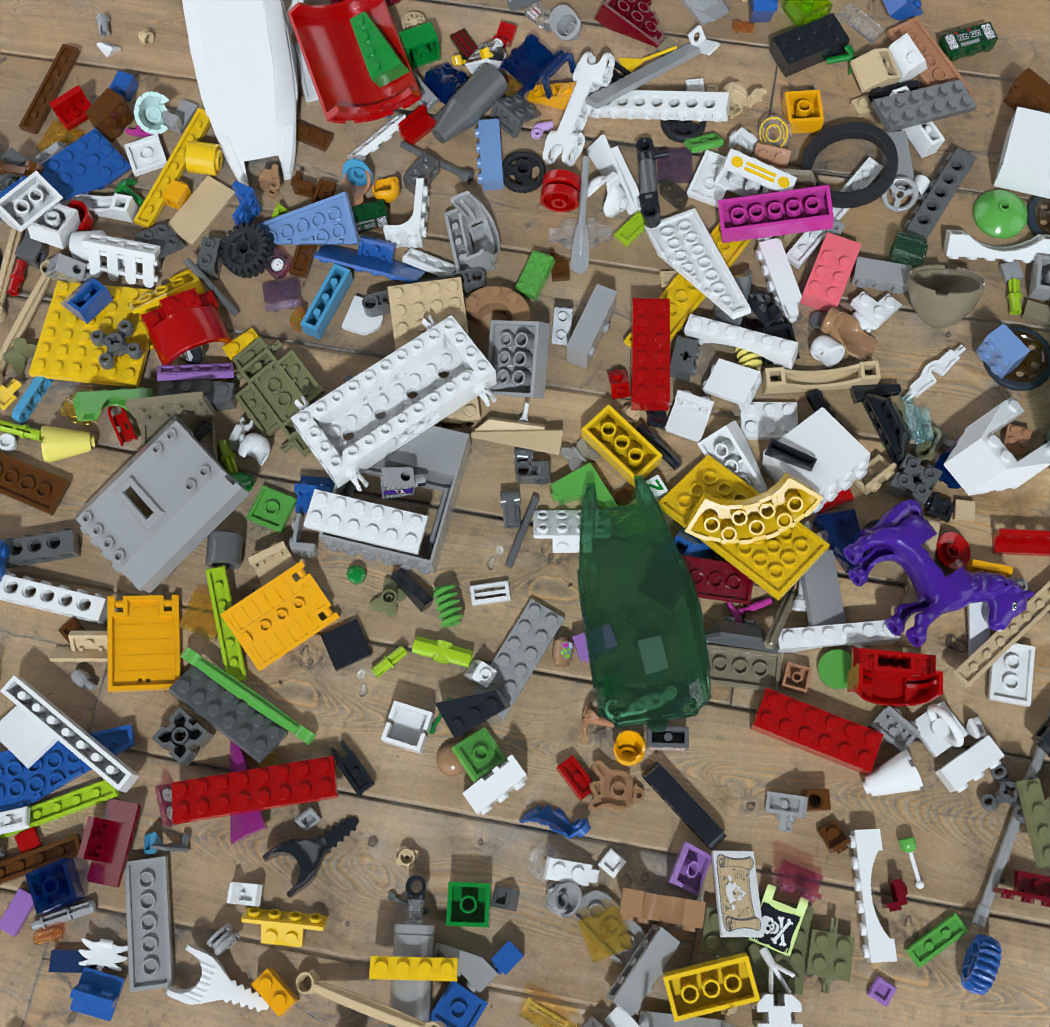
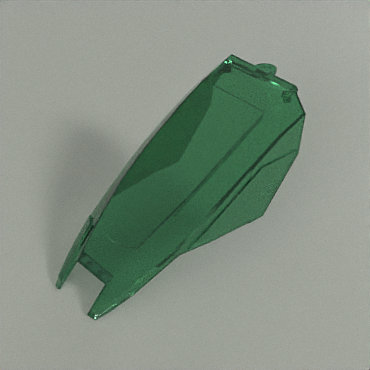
M642 475L634 476L637 504L599 509L595 483H587L580 518L579 570H577L585 646L598 714L613 723L616 728L647 724L648 729L651 731L661 732L667 728L668 720L694 717L699 714V710L711 699V668L700 601L689 570L676 547L660 505Z

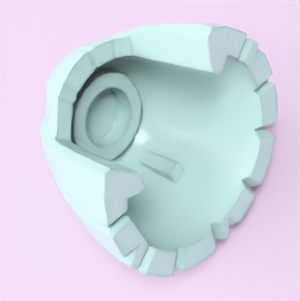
M151 91L142 94L134 106V116L138 126L149 134L165 132L168 128L164 125L161 114L164 110L168 112L164 104L169 100L157 92Z

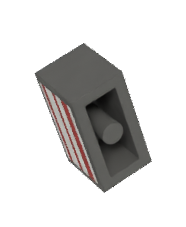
M647 726L646 750H688L689 727Z

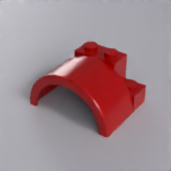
M195 288L160 299L159 309L141 314L143 325L162 365H171L183 353L204 344L223 342L227 345L232 342L219 314V306L212 291L198 295Z

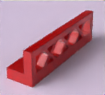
M998 529L992 535L993 554L1050 556V531Z

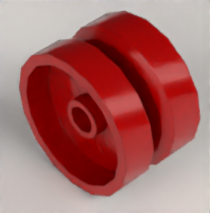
M560 169L545 173L540 203L548 210L564 213L576 210L579 206V193L581 191L580 177L573 172Z

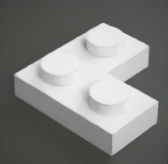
M864 291L850 303L855 310L877 328L902 306L889 293L879 302H876Z

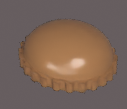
M458 742L444 744L437 753L436 764L443 774H447V776H458L465 772L464 767L451 750Z

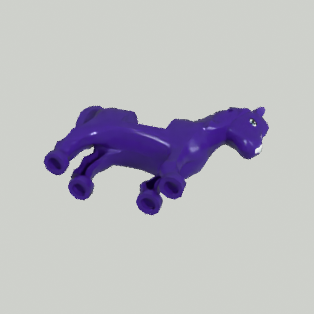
M906 500L893 506L883 514L874 527L861 530L860 537L853 544H849L844 548L843 553L850 563L856 564V566L849 570L848 575L853 584L858 587L863 586L868 581L869 572L876 564L881 562L893 561L900 565L907 573L914 586L918 600L895 607L894 615L888 617L885 624L893 635L900 636L905 631L907 619L916 614L914 616V626L910 627L906 632L907 639L915 647H921L926 642L927 629L943 613L963 609L972 603L985 602L988 628L1001 632L1009 626L1014 617L1026 610L1027 599L1035 594L1033 591L1023 590L1011 578L1001 574L980 571L970 572L966 571L963 566L948 577H945L942 569L935 564L928 551L922 547V545L935 537L937 532L923 518L922 509L918 501ZM870 549L869 553L863 556V553Z

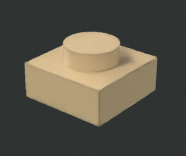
M867 95L850 102V106L857 118L874 112L872 103Z

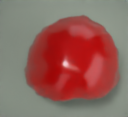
M73 200L66 205L78 210L81 223L77 231H91L93 229V216L82 201Z

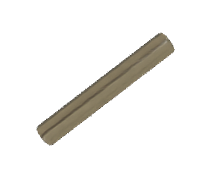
M786 593L763 642L764 648L771 650L775 648L793 607L795 594Z

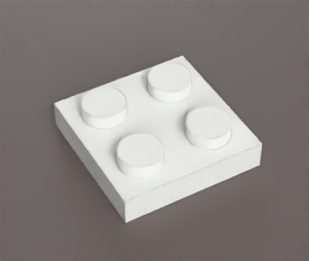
M158 134L124 145L135 177L163 168L167 162Z

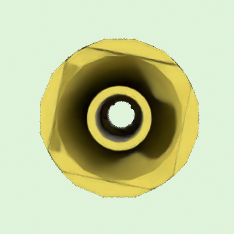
M51 426L41 427V437L45 436L43 437V443H41L45 463H52L90 452L92 447L96 446L95 436H91L90 432Z

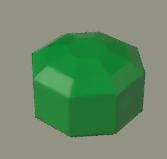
M359 565L351 566L346 573L349 582L355 585L363 583L367 577L364 568Z

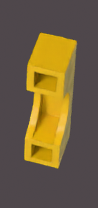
M371 955L369 979L457 981L458 958Z

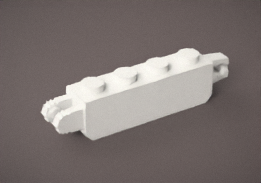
M772 237L758 238L755 256L757 261L760 260L761 273L767 279V289L772 293L773 305L779 304L784 310L783 314L787 322L793 324L799 315L798 306L802 296L780 239H772Z

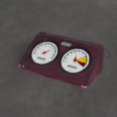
M274 246V249H272L274 256H270L273 260L272 262H267L269 267L266 270L274 279H282L286 277L291 263Z
M172 784L155 786L163 826H176L173 823Z

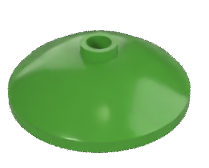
M991 190L982 194L977 199L973 207V219L977 227L984 234L997 239H1007L1016 236L1027 223V207L1022 199L1012 192Z

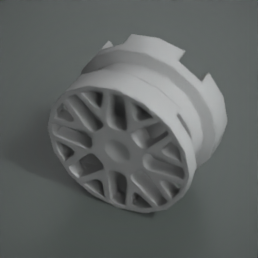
M230 923L220 928L206 943L209 948L214 949L216 957L228 951L238 941L236 937L240 938L238 932L232 930L233 926Z

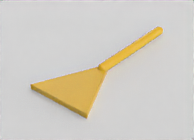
M677 46L642 59H618L621 66L633 73L645 61L676 50Z

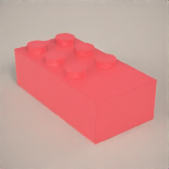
M827 232L800 303L826 313L832 307L837 309L862 244Z

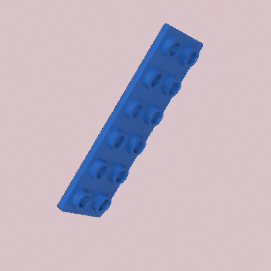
M364 235L359 237L361 245L358 246V251L335 245H324L314 254V258L319 259L323 263L331 262L342 267H351L355 271L370 272L374 276L382 275L390 280H402L407 284L419 282L427 273L409 264L395 261L396 243Z

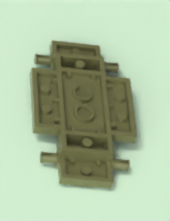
M259 337L232 358V361L237 366L238 373L234 375V378H230V380L236 384L244 378L248 383L246 387L234 396L265 438L268 439L279 429H282L289 440L280 447L282 451L286 453L292 447H295L306 457L311 453V450L298 434L291 420V417L301 412L294 403L298 400L304 405L301 396H305L311 405L326 392L295 351L291 350L278 360L275 352L284 346L282 342L278 340L272 346H269L263 338Z
M759 896L760 905H761L762 900H763V897H762V896ZM773 899L795 909L798 905L796 903ZM810 906L806 908L790 957L770 948L768 950L777 964L795 974V977H791L778 970L790 988L791 993L803 994L805 973L823 979L821 992L830 994L831 981L842 980L850 982L855 938L844 936L837 932L838 918L830 917L829 930L811 929L814 907ZM706 907L699 951L711 953L716 956V959L746 952L756 985L769 988V967L759 952L765 946L749 940V937H720L717 909ZM773 971V989L786 992Z

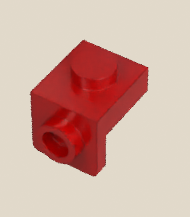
M500 21L497 34L492 39H500L503 42L502 48L504 49L506 46L512 47L518 27Z
M617 369L607 372L612 399L630 397V385L626 370Z

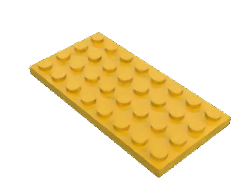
M707 455L657 503V507L686 528L693 509L703 493L725 500L748 499L761 493L710 455ZM800 522L793 528L790 527L781 532L776 537L754 541V543L750 544L733 542L721 544L720 542L700 539L778 601L830 546V544Z

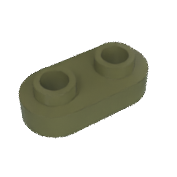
M931 427L924 431L914 451L916 458L922 460L921 463H928L936 456L944 438L939 428Z

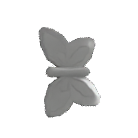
M583 438L578 441L577 447L561 449L562 455L568 459L569 468L573 471L581 468L582 462L586 464L587 460L591 461L601 458L595 450L588 449V445Z

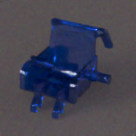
M529 34L518 49L513 48L511 50L512 55L501 62L500 68L502 70L505 69L523 86L517 92L520 97H523L531 89L533 90L542 77L546 98L550 99L553 94L549 79L567 61L571 74H574L576 64L573 55L570 52L564 53L562 50L553 54L539 42V38Z

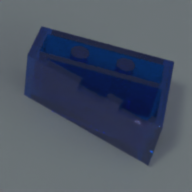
M855 509L816 516L812 522L815 528L817 527L823 536V540L830 544L829 547L833 550L835 558L847 574L856 564H852L846 559L843 550L849 544H853L860 537L861 532Z

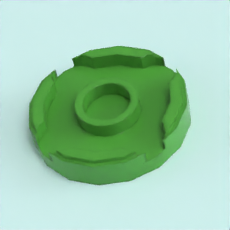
M841 649L826 652L819 659L817 665V672L821 682L834 690L847 688V672L851 669L852 655Z

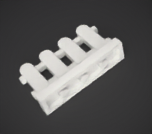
M90 232L82 240V247L85 248L86 253H89V263L86 264V269H90V274L93 277L98 278L102 272H107L108 278L112 281H117L120 275L125 276L126 282L129 284H135L138 279H143V284L148 288L153 287L155 282L159 281V276L155 275V266L158 265L156 258L160 254V246ZM102 256H107V266L102 265ZM119 259L125 260V270L120 269ZM137 262L143 263V273L138 272Z

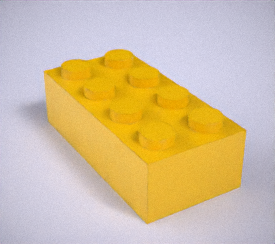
M609 404L581 429V437L634 488L661 464L663 455Z
M746 952L663 973L675 1022L760 1001Z

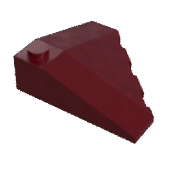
M606 0L594 18L609 30L656 48L665 37L663 31L659 32L657 28L659 20L656 12H651L650 10L651 0Z

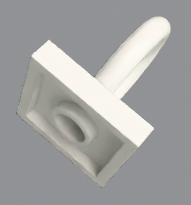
M944 701L929 705L924 714L912 721L917 725V730L921 732L918 737L934 758L951 746H962L964 737L968 735Z

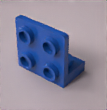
M235 180L232 188L239 201V206L233 213L232 218L239 228V224H252L254 218L260 214L262 207L254 189Z

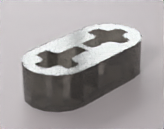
M669 179L663 180L660 183L659 193L676 209L686 207L688 195L685 191Z

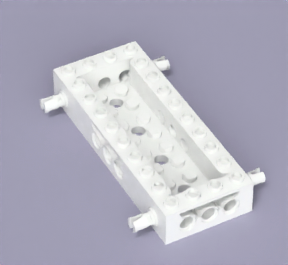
M429 315V322L425 319L421 322L427 329L426 332L312 405L308 403L305 396H301L304 405L298 400L295 401L294 404L301 411L291 417L295 429L338 488L351 480L357 490L362 491L358 482L365 487L368 486V482L361 473L474 398L480 396L487 407L490 406L489 399L493 403L496 402L497 398L489 390L497 384L496 370L452 315L438 324ZM445 371L449 373L448 377L446 378L439 377V374L441 372ZM410 392L418 394L414 399L408 398L407 395ZM379 412L386 414L383 419H377L376 415ZM345 434H354L351 440L344 439Z

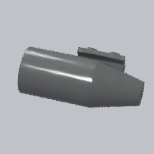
M483 64L434 117L436 124L432 129L433 136L440 143L444 144L473 127L495 104V101L507 92L508 84L504 76L492 65Z

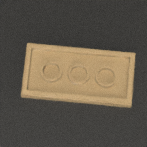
M207 176L169 221L168 226L178 238L195 247L236 197L235 192L212 177Z

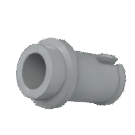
M100 13L95 19L96 23H98L99 36L106 37V34L107 36L110 35L109 18L106 14Z

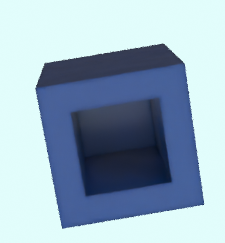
M118 70L109 87L112 91L122 96L125 101L130 102L139 85L134 75Z
M509 940L493 956L491 960L494 963L491 966L498 974L504 973L507 975L524 957V954Z

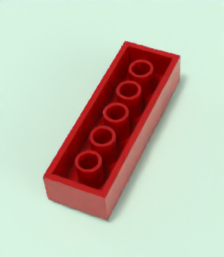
M633 298L631 308V410L668 411L670 406V299Z
M769 688L763 691L750 729L864 775L871 773L884 735Z

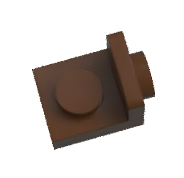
M297 170L295 176L291 178L294 194L313 198L315 192L314 183L303 180L301 171Z
M835 820L816 831L830 853L836 851L840 854L849 848L847 844L851 840L845 836Z

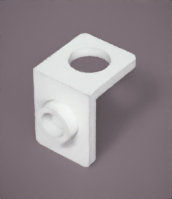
M701 25L696 26L688 34L690 44L700 48L701 54L710 55L720 46L719 42L705 39ZM696 32H699V39L695 42L694 35Z

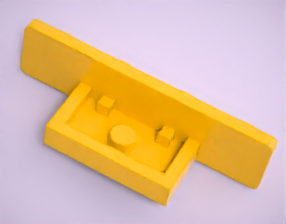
M248 907L241 917V922L261 924V943L303 947L305 929L323 931L328 922V916L318 913L305 914L299 911L286 912L279 909L268 910Z

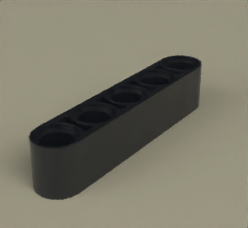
M655 761L641 774L650 787L711 851L727 836L660 763Z

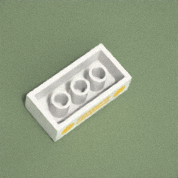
M730 149L719 168L713 184L745 197L793 190L797 177L776 169L772 165L760 162L756 158L742 154L738 150Z

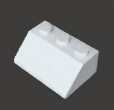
M35 171L0 199V218L10 227L22 232L59 203L63 197Z

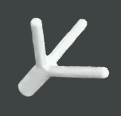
M767 947L761 949L759 952L769 967L768 992L770 994L773 993L774 971L786 992L791 994L790 988L778 970L791 977H795V974L777 964Z

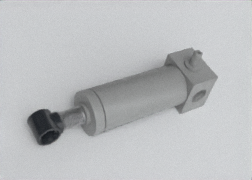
M414 875L406 881L405 885L407 899H409L408 920L404 921V924H395L393 956L433 957L435 926L425 925V922L422 920V905H424L423 902L426 900L428 882L423 877ZM419 880L422 883V889L415 893L412 890V884ZM391 980L390 1007L428 1023L430 1021L432 981Z

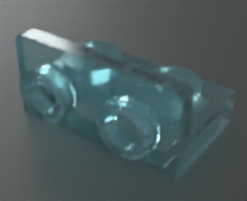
M912 400L906 401L905 409L909 433L915 444L934 440L929 408L920 410L919 406L915 407Z

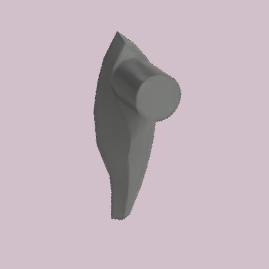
M183 834L180 844L173 842L169 844H155L151 848L162 851L187 852L191 850L190 846H188L191 835Z

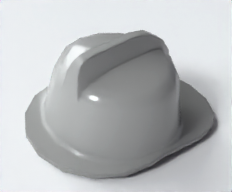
M562 4L555 7L549 16L551 29L561 40H579V35L582 31L579 17L568 5Z

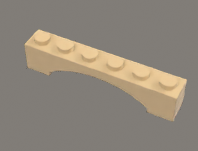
M878 361L859 362V364L820 371H796L784 369V367L765 368L762 376L764 394L808 392L816 389L819 391L850 389L853 385H877L881 379Z

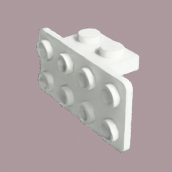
M536 510L533 514V537L536 539L553 538V553H591L592 538L611 537L610 513L607 510Z

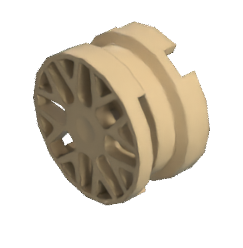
M419 12L406 14L402 19L403 31L426 23L424 16Z

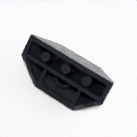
M867 394L862 405L892 463H895L898 467L905 456L912 438L911 429L908 425L906 426L901 410L897 408L893 401L877 395Z

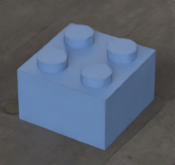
M1004 323L987 335L976 350L980 360L984 361L991 368V371L1001 379L1018 367L1030 352Z

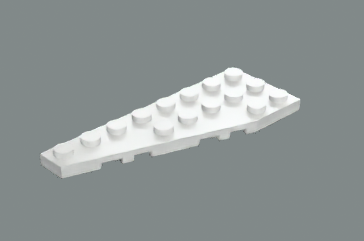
M695 208L663 219L659 226L655 228L645 226V231L657 255L732 319H736L751 313L748 302Z

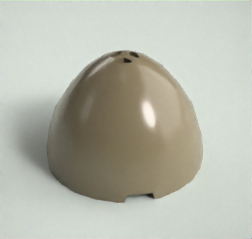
M943 264L921 265L911 269L908 275V293L911 304L921 320L934 328H946L965 318L974 309L985 288V280L980 275L961 267L953 270L945 268Z

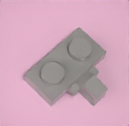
M767 791L765 812L776 814L777 819H779L778 830L792 832L793 822H795L796 817L806 818L808 797Z

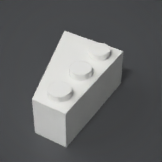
M510 755L507 758L508 761L504 764L496 766L492 770L493 772L481 778L463 792V795L477 815L480 813L482 815L487 814L493 809L491 805L495 802H503L509 797L508 793L513 789L518 791L526 785L527 775L513 755Z

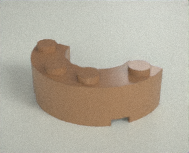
M483 287L471 293L464 300L466 318L477 323L480 322L482 317L493 312L502 313L508 316L511 321H531L530 309L524 298L516 291L507 287Z
M622 888L619 914L623 920L634 921V917H636V922L649 924V920L657 921L656 925L669 928L670 923L682 925V930L695 932L696 928L703 929L706 902Z

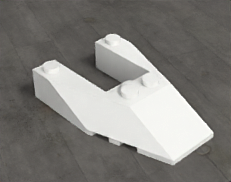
M1013 396L966 427L965 432L957 441L956 447L951 451L944 463L947 470L969 496L984 494L994 490L997 492L1003 491L1007 488L1016 489L1050 466V441L1020 461H1017L994 434L1013 422L1024 412V409Z

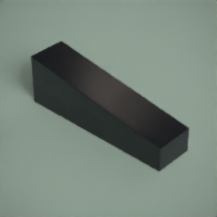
M900 384L853 385L850 388L853 404L863 402L867 394L888 398L898 396L902 391Z
M771 439L764 454L810 472L817 461V458L775 439Z
M402 568L392 573L391 578L421 613L431 607L434 599Z

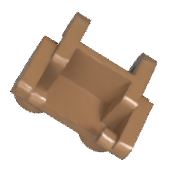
M273 164L271 169L259 171L257 189L267 192L269 198H276L280 187V176L278 175V165Z

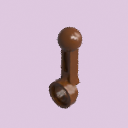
M0 160V175L8 173L29 177L35 171L42 174L44 170L42 165L33 161H26L24 167L10 165Z

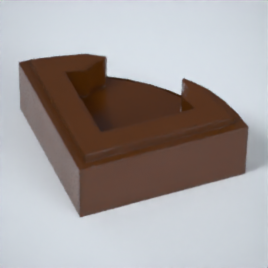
M627 486L617 492L613 498L616 504L631 506L634 486Z

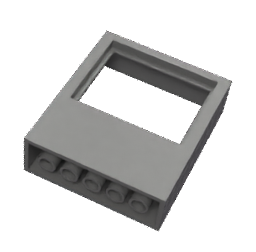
M378 413L376 418L383 419L386 415ZM432 426L362 472L381 477L382 468L412 467L414 475L425 474L426 486L419 487L443 492L425 557L320 531L319 538L326 549L332 552L344 551L346 555L352 557L360 555L369 561L381 560L383 564L390 566L397 564L406 570L418 569L420 573L430 575V573L436 574L471 451L469 434ZM351 433L349 440L354 437V434ZM351 480L339 488L335 485L332 493L352 498L355 485Z

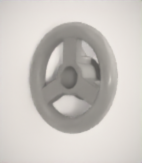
M900 176L895 177L890 187L891 194L895 199L894 204L891 205L887 199L888 190L882 195V202L887 209L893 212H904L916 203L919 191L912 179ZM905 182L908 183L911 186V188L906 189L903 185H895V183ZM899 191L903 192L902 195L897 196ZM913 194L908 204L899 207L901 200L905 196Z

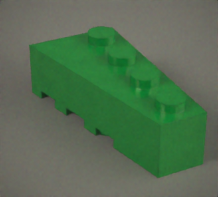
M365 11L350 19L370 78L375 84L381 88L410 72L374 20Z

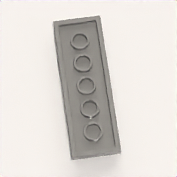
M531 599L490 667L497 671L493 680L487 688L478 684L472 695L501 689L511 707L496 715L504 721L565 621V618Z
M168 857L128 861L125 865L130 992L174 986Z

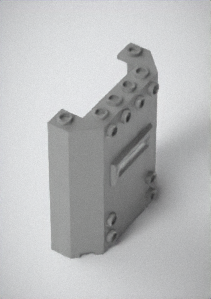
M176 416L76 513V520L81 525L79 528L86 535H90V541L97 548L100 547L102 556L109 561L111 560L113 563L111 565L112 568L130 579L139 591L144 590L149 593L250 495L244 486L233 478L193 436L194 433ZM130 487L153 511L148 518L125 494Z

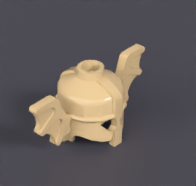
M731 82L726 84L721 92H729L730 107H733V110L730 111L729 109V119H734L736 115H739L744 106L752 108L756 102H762L767 89L756 88L748 96V92L742 83ZM707 85V92H719L718 85Z

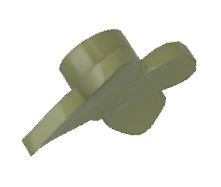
M18 337L14 340L13 347L3 353V360L6 363H11L12 370L18 376H22L25 361L27 358L34 356L37 346L31 343L27 344L26 339Z
M386 577L381 597L374 599L369 604V609L378 613L385 611L388 617H394L397 613L398 602L405 600L407 595L400 588H397V584L391 578Z

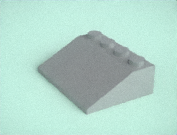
M491 320L488 361L496 370L497 384L489 389L493 395L544 399L550 324L539 321Z

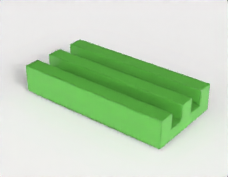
M714 132L684 140V146L691 150V153L724 146V139Z

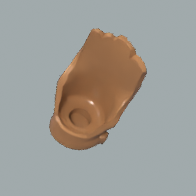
M834 307L823 318L820 328L822 334L830 336L842 344L848 355L859 360H865L873 355V350H875L879 341L866 334L856 318Z

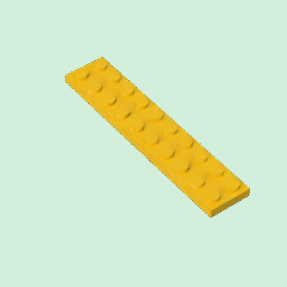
M720 223L710 234L729 269L753 240L722 243ZM679 273L659 297L670 299V342L686 324L690 314H694L706 299L702 292ZM631 332L624 340V344L631 348Z

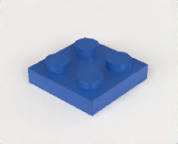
M451 981L431 1013L430 1019L432 1021H441L446 1027H474L488 1002L458 982Z

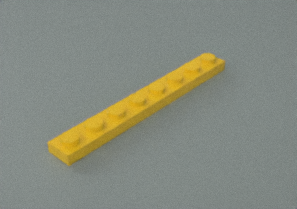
M198 108L133 219L135 224L147 229L154 225L166 204L162 195L171 180L179 181L186 169V149L189 141L201 142L211 125L210 118L204 109Z

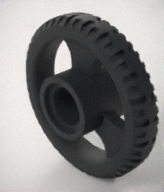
M661 120V128L670 140L683 143L686 139L701 136L704 133L706 121H701L700 125H695L692 123L693 120H675L673 122Z
M519 151L509 155L502 163L503 184L509 190L524 194L533 192V190L535 191L542 185L546 168L542 159L536 154ZM519 160L515 163L514 167L510 165L514 161ZM539 167L540 174L534 182L531 180L532 168ZM514 175L515 181L521 185L512 183L508 176Z

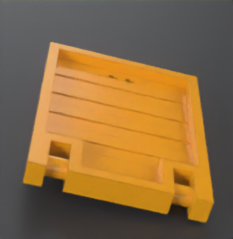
M302 561L220 614L258 671H261L340 618L337 612L333 613L330 609L331 603L312 575L305 572L303 569L305 565ZM295 573H297L300 577V579L296 582L291 576ZM322 611L327 617L324 620H321L318 616Z
M164 595L123 596V600H115V596H107L108 693L169 690L180 678L179 595H171V599H164ZM164 607H171V611H164ZM115 608H123V612H115Z

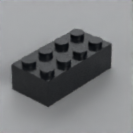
M834 13L772 38L769 52L784 77H787L826 61L828 57L845 53L844 47L849 44L850 38Z

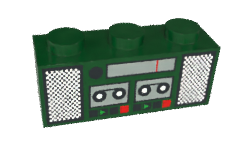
M986 22L941 36L938 45L950 61H957L960 58L971 57L977 53L989 52L994 48L998 36L991 22Z
M384 200L352 207L358 233L390 225Z

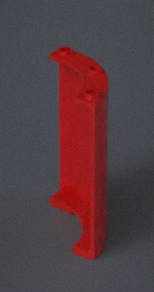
M345 0L330 5H308L298 2L287 12L328 122L345 124L346 121H354V124L375 121L393 115V111L401 107L406 109L422 98L385 0ZM364 11L374 20L410 71L381 88L370 78L350 22L351 18Z

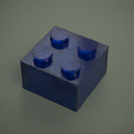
M64 857L25 874L37 915H47L86 898L73 858Z

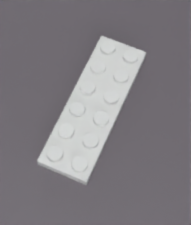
M315 489L303 526L308 529L418 555L428 516Z

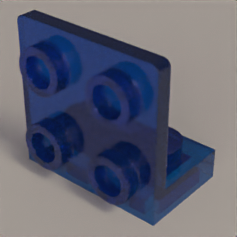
M443 63L426 72L424 83L440 99L439 101L446 105L448 100L457 92V89L461 88L470 77L466 73L452 68L450 64Z

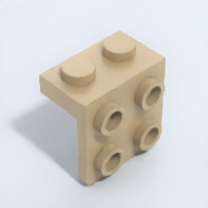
M284 541L272 543L269 548L263 551H255L252 553V556L248 557L249 563L255 569L262 586L296 565ZM297 573L291 575L295 582L300 579Z

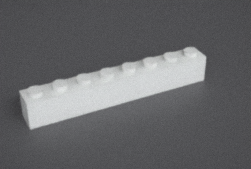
M13 675L0 690V692L118 791L127 793L140 777L24 679Z

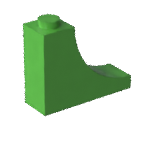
M591 463L582 466L551 484L550 496L554 502L558 501L560 506L574 501H586L607 510L612 518H615L620 513V508Z

